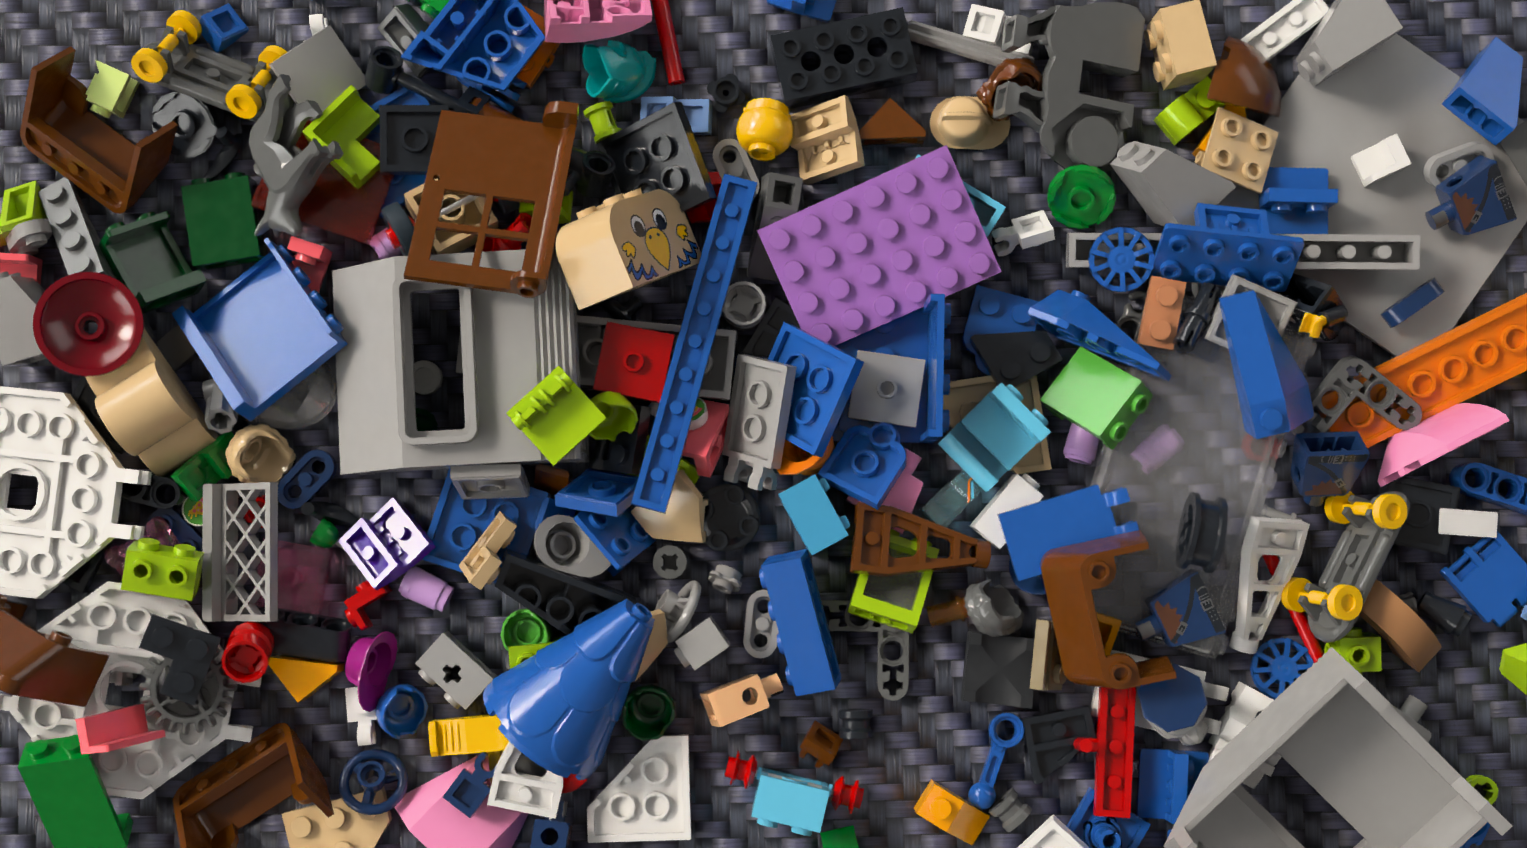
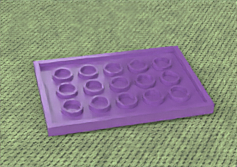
M947 145L757 230L800 328L833 346L924 307V303L930 294H945L946 297L1002 272Z

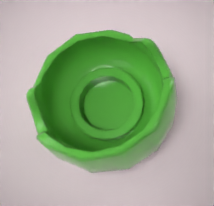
M519 609L512 612L505 619L500 636L504 648L508 651V646L549 643L552 641L553 631L551 625L533 611Z

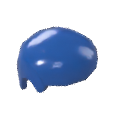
M409 684L392 686L377 701L375 713L378 724L387 734L395 739H400L401 735L415 734L419 724L426 717L428 704L424 694L414 686Z

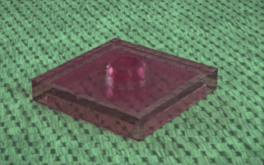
M278 540V608L321 615L333 549ZM262 560L258 564L257 573L261 578L265 574V564ZM262 595L255 603L256 606L265 607V599Z

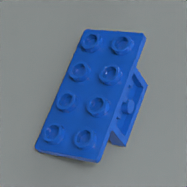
M1197 203L1194 211L1195 226L1172 223L1164 225L1154 256V268L1150 277L1157 276L1177 281L1227 286L1231 275L1234 274L1268 290L1285 292L1305 245L1304 239L1300 237L1270 234L1266 210Z

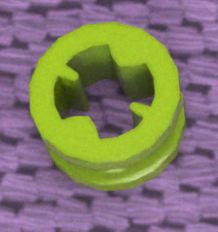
M1476 774L1465 779L1472 787L1476 784L1481 786L1485 784L1486 788H1483V790L1487 791L1484 798L1491 805L1496 801L1498 788L1492 779Z

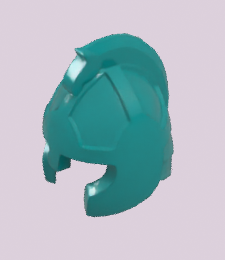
M608 40V46L610 47H597L593 44H586L583 48L582 60L584 68L589 74L586 81V90L591 97L602 98L604 101L613 103L627 102L641 96L653 83L656 73V58H652L648 52L643 50L637 51L631 45L615 40Z

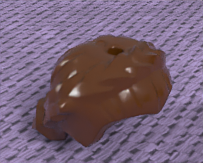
M1024 57L1005 59L1001 64L997 65L988 81L984 82L978 89L976 94L983 105L986 106L988 115L994 121H1007L1010 117L1014 116L1010 115L1001 119L993 118L997 86L1011 81L1017 83L1020 87L1027 85L1034 90L1042 91V74L1030 59Z

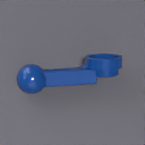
M1012 713L998 714L989 724L988 732L991 738V747L979 782L972 785L968 793L970 803L977 809H988L994 804L996 793L993 787L1007 748L1017 745L1023 738V723L1019 717ZM1003 720L1011 722L1014 726V735L1007 741L999 738L996 732L997 725Z

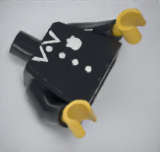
M1293 273L1285 292L1273 291L1298 302L1288 323L1299 332L1310 334V337L1331 341L1338 336L1340 330L1346 324L1348 311L1332 285Z

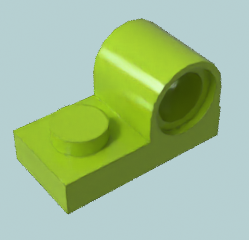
M1208 76L1187 93L1178 97L1153 120L1174 146L1215 114L1218 107L1226 105L1207 99L1211 79Z

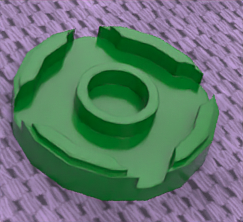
M1084 164L1069 166L1057 173L1050 182L1047 192L1048 207L1056 221L1067 227L1085 229L1095 223L1098 225L1104 222L1113 212L1116 202L1114 183L1107 173L1095 166Z

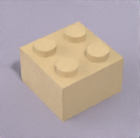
M1193 0L1158 10L1147 25V30L1144 31L1146 46L1148 50H1153L1155 62H1153L1155 80L1161 82L1163 91L1200 82L1217 65L1200 0Z

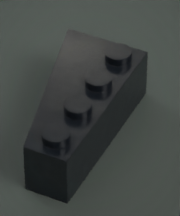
M508 548L505 549L501 559L502 563L499 566L501 570L494 580L496 588L567 635L574 632L575 627L625 599H628L633 604L637 603L636 598L632 594L586 577H579L552 569L538 559Z

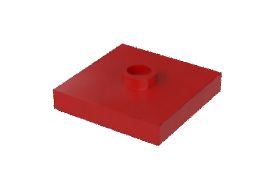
M607 321L593 390L618 392L623 396L660 403L668 374L675 335Z

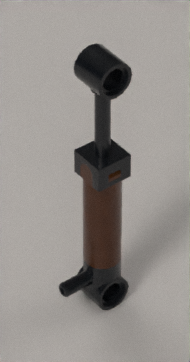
M377 46L369 54L365 84L374 92L380 94L393 93L397 90L398 85L439 105H449V110L522 120L490 104L491 96L472 86H469L463 95L457 99L405 73L404 68H402L404 62L401 59L402 54L395 48ZM573 145L564 196H568L575 186L581 194L589 198H601L606 195L616 167L613 158L602 151L593 150L587 152Z

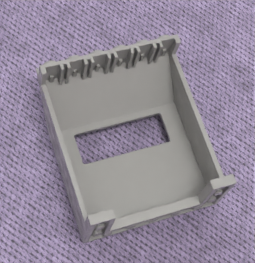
M556 248L553 249L546 291L534 298H525L514 293L404 279L408 256H394L332 271L334 316L344 327V330L340 333L348 343L336 353L340 475H375V473L450 469V466L551 463L522 430L520 431L511 421L512 419L506 413L557 366H560L580 388L576 303L559 264ZM526 249L482 252L480 267L516 272L522 271ZM474 252L431 254L430 260L472 266ZM458 289L465 427L455 430L417 431L411 293L414 291ZM589 435L558 463H589Z
M1332 647L1202 768L1163 847L1305 848L1241 785L1275 751L1364 837L1353 848H1460L1487 822L1501 836L1513 826L1390 705L1391 703Z

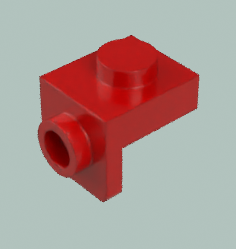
M366 580L355 587L358 593L344 601L348 608L344 610L345 615L354 628L358 626L363 631L373 626L363 608L390 593L392 589L389 584L376 590Z

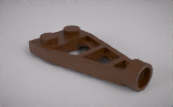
M858 502L855 505L850 573L886 577L967 566L987 569L991 559V543L989 541L972 538L892 506L881 505L876 510L862 502ZM898 527L916 536L917 548L913 556L894 558L889 554L890 530L892 528ZM933 536L949 541L950 556L948 558L927 557V537Z

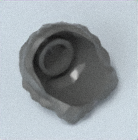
M991 579L971 584L966 590L964 607L978 631L991 637L1010 635L1022 627L1024 614L1019 606L1015 604V599L1010 595L1008 589L1002 585L990 586Z

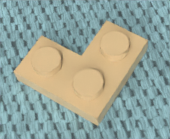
M499 511L459 564L469 583L479 590H482L485 584L489 585L497 578L501 570L499 566L502 561L496 553L501 547L506 548L515 536L514 529L517 525L501 511Z

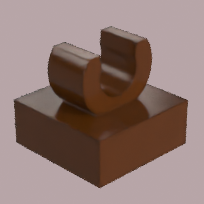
M815 720L800 745L802 749L799 756L803 759L809 753L818 759L815 764L816 768L822 767L824 763L829 766L835 758L843 739Z

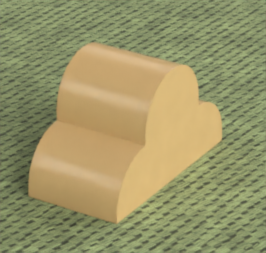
M145 328L137 351L126 364L105 375L85 377L97 396L95 398L97 412L110 434L127 453L132 456L138 455L150 471L157 476L164 477L219 437L215 430L208 429L204 420L205 415Z

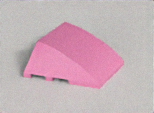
M544 0L545 42L576 43L615 37L641 28L652 21L650 0Z
M1460 403L1421 421L1417 426L1409 430L1400 431L1388 439L1377 482L1380 487H1383L1509 422V419L1501 411L1481 404Z
M479 755L406 793L395 806L396 811L408 830L426 848H512L529 813L487 805L488 795L473 817L469 818L443 798V795L464 768L471 773L475 771L474 764ZM488 756L483 761V767L486 771H489ZM489 778L485 783L491 787Z

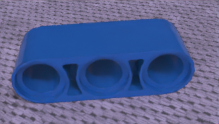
M1477 462L1457 465L1450 472V485L1461 488L1460 494L1527 515V478ZM1468 470H1471L1475 475V483L1472 487L1468 486L1465 481V474ZM1500 481H1504L1508 488L1504 498L1498 492Z

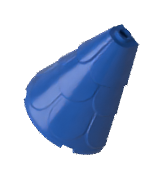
M625 599L575 627L574 632L538 650L536 655L495 677L484 689L483 700L490 716L496 714L501 721V725L498 727L500 732L526 757L558 776L568 778L572 773L576 774L578 780L591 777L603 761L616 721L621 716L631 682L637 678L654 626L655 619L652 618L651 612L642 604H633L628 599Z

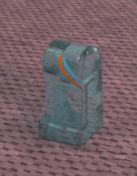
M962 470L932 496L920 510L931 522L948 527L983 489Z

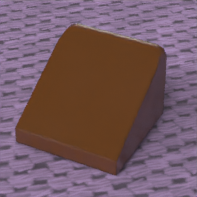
M543 464L536 465L534 488L555 495L571 482L573 474H571L572 472Z

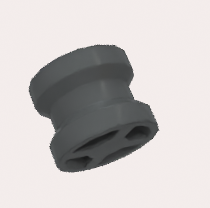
M663 546L654 555V570L662 578H678L687 569V555L678 546Z
M1011 788L994 802L988 812L993 817L999 818L1002 821V827L1007 832H1011L1029 816L1032 808L1027 803H1021L1018 799V793Z

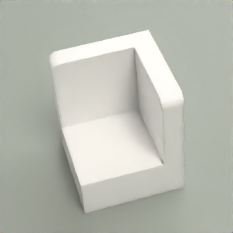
M1397 133L1351 156V161L1364 187L1411 165V161Z

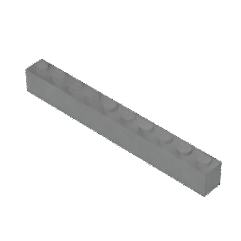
M1067 233L1066 268H1089L1088 257L1090 248L1096 238L1102 233ZM1118 233L1107 236L1113 245L1117 247ZM1124 233V246L1129 245L1134 235ZM1142 233L1149 240L1155 256L1162 233ZM1273 234L1304 239L1305 245L1295 269L1420 270L1421 235ZM1138 239L1132 250L1135 252L1146 247ZM1100 242L1097 250L1109 253L1110 249L1105 242ZM1148 253L1137 256L1136 261L1148 264ZM1095 255V266L1107 262V258Z

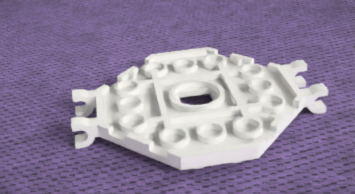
M0 386V594L43 599L114 538L130 540L144 538L145 526L118 524L123 483L150 485L152 472L125 469L71 394ZM11 474L36 476L39 484L36 505L32 510L7 508Z
M108 581L38 630L40 633L49 635L52 630L63 632L73 638L71 643L75 646L109 655L86 707L0 693V710L10 711L16 721L23 726L32 738V742L78 735L75 719L123 708V706L105 704L111 670L141 674L143 669H150L152 671L156 669L148 662L150 657H156L160 661L164 660L161 655L139 648L152 614L210 634L212 633L187 600L121 590L122 583ZM220 644L218 645V648L221 651L219 655L215 658V660L218 663L222 661L221 659L224 653V650L220 646ZM167 666L159 679V694L169 672ZM216 675L206 681L201 688L202 695L205 698L204 701L209 707L214 703L218 693ZM146 677L145 682H150L151 678ZM262 677L250 683H241L229 678L226 679V684L233 683L260 687ZM144 690L143 696L150 695V690ZM226 691L225 695L233 698L234 691ZM180 700L168 706L170 710L182 715H195L199 713L192 704ZM152 701L144 704L145 714L149 708L154 706ZM222 702L220 706L225 708L228 713L225 717H221L214 712L212 715L217 721L214 727H211L205 719L202 721L204 725L203 732L198 733L195 723L190 724L189 734L183 735V724L181 723L177 724L173 733L168 732L171 721L167 718L161 726H157L155 722L161 714L156 711L151 716L146 715L148 731L165 730L166 737L110 752L94 753L92 758L109 796L144 799L223 740L231 739L250 742L253 726L229 724L232 705Z

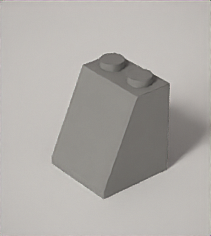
M1335 0L1297 56L1298 71L1306 81H1310L1313 87L1382 46L1403 27L1386 0Z
M1137 141L1127 143L1117 152V157L1109 163L1153 223L1164 226L1166 223L1195 226L1194 211L1197 203L1218 205L1236 188L1233 182L1167 149Z
M8 272L0 273V361L2 366L28 365L47 359L39 349L33 332L35 307L45 290L34 278L21 277L20 273L10 275Z

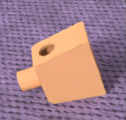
M776 673L760 679L758 674H750L700 693L711 726L722 727L769 708L768 698L784 693V690ZM748 689L751 693V699L744 702L742 694L743 691Z

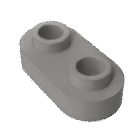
M735 139L720 141L713 150V162L717 172H719L721 179H723L724 174L757 182L754 201L759 194L760 186L747 152ZM733 153L736 156V160L733 163H727L723 159L724 155Z
M1468 142L1435 154L1427 160L1424 166V178L1428 184L1436 187L1468 164V157L1472 153H1474V159L1481 155L1494 160L1493 152L1487 145L1478 142ZM1440 165H1442L1443 170L1439 175H1437L1436 170Z
M33 219L16 225L5 239L10 253L33 256L39 253L38 248L46 244L53 233L48 219Z
M766 589L754 592L747 602L743 644L746 651L756 658L770 656L777 647V634L779 631L776 621L771 620L769 612L762 613L757 607L761 600L770 601ZM758 634H763L767 637V644L763 647H758L754 643V638Z

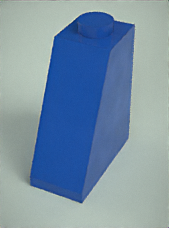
M1495 37L1475 57L1442 102V105L1496 146L1516 128L1518 123L1523 57L1499 38Z

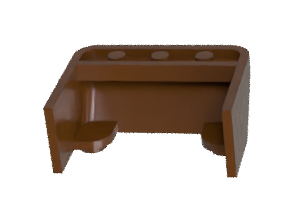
M70 46L32 67L20 128V137L29 151L109 210L121 214L135 205L167 165L178 125L172 121L153 134L144 137L136 145L127 140L88 111L89 101L86 100L87 88L71 76L76 50Z
M1141 530L1054 548L1047 551L1041 559L1040 568L1062 668L1065 676L1072 683L1111 689H1127L1177 678L1168 656L1135 662L1132 657L1124 653L1105 655L1092 590L1105 587L1114 580L1116 576L1114 556L1149 549L1148 541Z
M0 594V690L21 697L86 707L109 655L103 652L79 648L71 643L73 639L71 636L60 631L52 630L50 635L38 632L21 621L27 605L7 600V597Z
M278 723L184 783L176 791L173 797V807L180 848H237L239 841L237 830L291 795L302 805L313 802L328 818L334 815L325 778L296 732L288 724Z

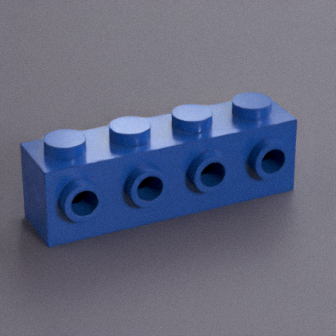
M808 549L768 556L761 565L759 578L763 589H767L769 594V616L772 621H776L779 631L777 634V646L780 653L785 654L788 666L785 668L787 682L789 686L794 687L796 696L835 690L842 677Z

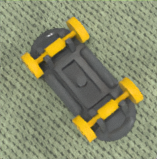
M177 10L167 19L166 28L161 40L143 46L132 57L131 67L134 73L144 81L156 83L234 113L240 118L256 122L262 115L268 93L278 78L269 64L287 53V51L279 46H267L259 55L255 68L252 65L208 48L193 45L202 34L201 24L193 14L184 10ZM288 94L289 108L294 106L293 99Z
M1351 491L1344 496H1327L1324 505L1327 518L1333 523L1350 524L1342 533L1319 579V585L1316 586L1305 578L1292 577L1285 585L1281 595L1282 604L1288 610L1307 612L1310 630L1317 639L1326 643L1336 642L1346 636L1355 625L1378 574L1409 515L1410 500L1404 493L1389 491L1381 493L1370 500L1355 496Z

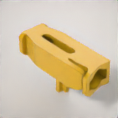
M485 714L435 719L428 724L431 757L488 752L489 771H492L497 765L509 741L498 729L501 721L496 714L494 716Z

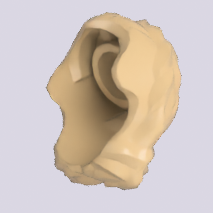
M265 424L249 425L238 430L230 440L225 452L232 475L243 483H279L283 475L292 468L296 459V455L293 449L289 447L287 439L281 436L276 429L270 428L269 425Z

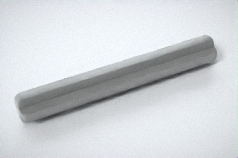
M911 20L907 24L910 40L993 66L1001 64L1005 59H1014L1015 57L1028 58L1034 63L1035 58L1016 51L1010 53L1002 52L1000 46Z

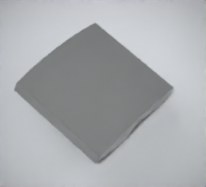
M331 25L325 27L269 64L277 77L280 74L290 76L291 90L289 95L296 105L306 100L316 101L322 112L350 85H353L357 91L366 85L364 74Z

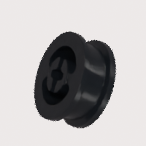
M1196 492L1189 494L1178 528L1176 543V563L1178 568L1186 569L1189 565L1200 566L1205 573L1209 574L1216 570L1224 548L1228 523V504L1224 497H1217L1214 501L1201 499L1200 494Z

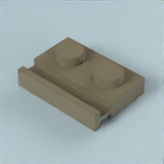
M1036 619L1030 689L1042 691L1062 690V685L1067 677L1062 668L1052 620Z

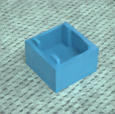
M815 474L778 494L810 555H814L849 536L846 529L850 527L847 517L845 515L841 517L837 515L825 492L830 489L826 479L818 480Z

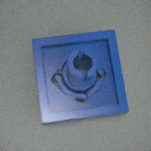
M1089 787L1068 822L1067 827L1089 848H1094L1092 845L1096 848H1138L1151 824L1132 812L1130 818L1115 817V820L1110 818L1109 821L1112 824L1106 822L1107 817L1094 816V789ZM1086 821H1090L1091 824H1092V827L1087 823V824L1085 825V828H1086V829L1084 830V829H1083V823L1086 822Z

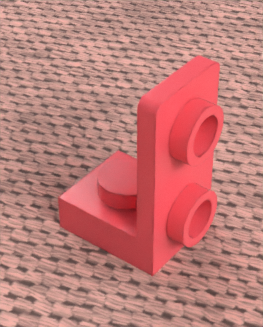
M291 236L287 249L295 253V260L292 263L295 268L299 266L311 280V283L308 285L310 290H316L319 293L333 252L324 246Z

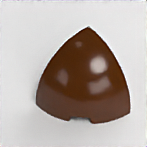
M1229 36L1224 43L1221 59L1217 61L1207 99L1247 108L1252 112L1279 117L1281 90L1273 67L1255 47L1240 39Z

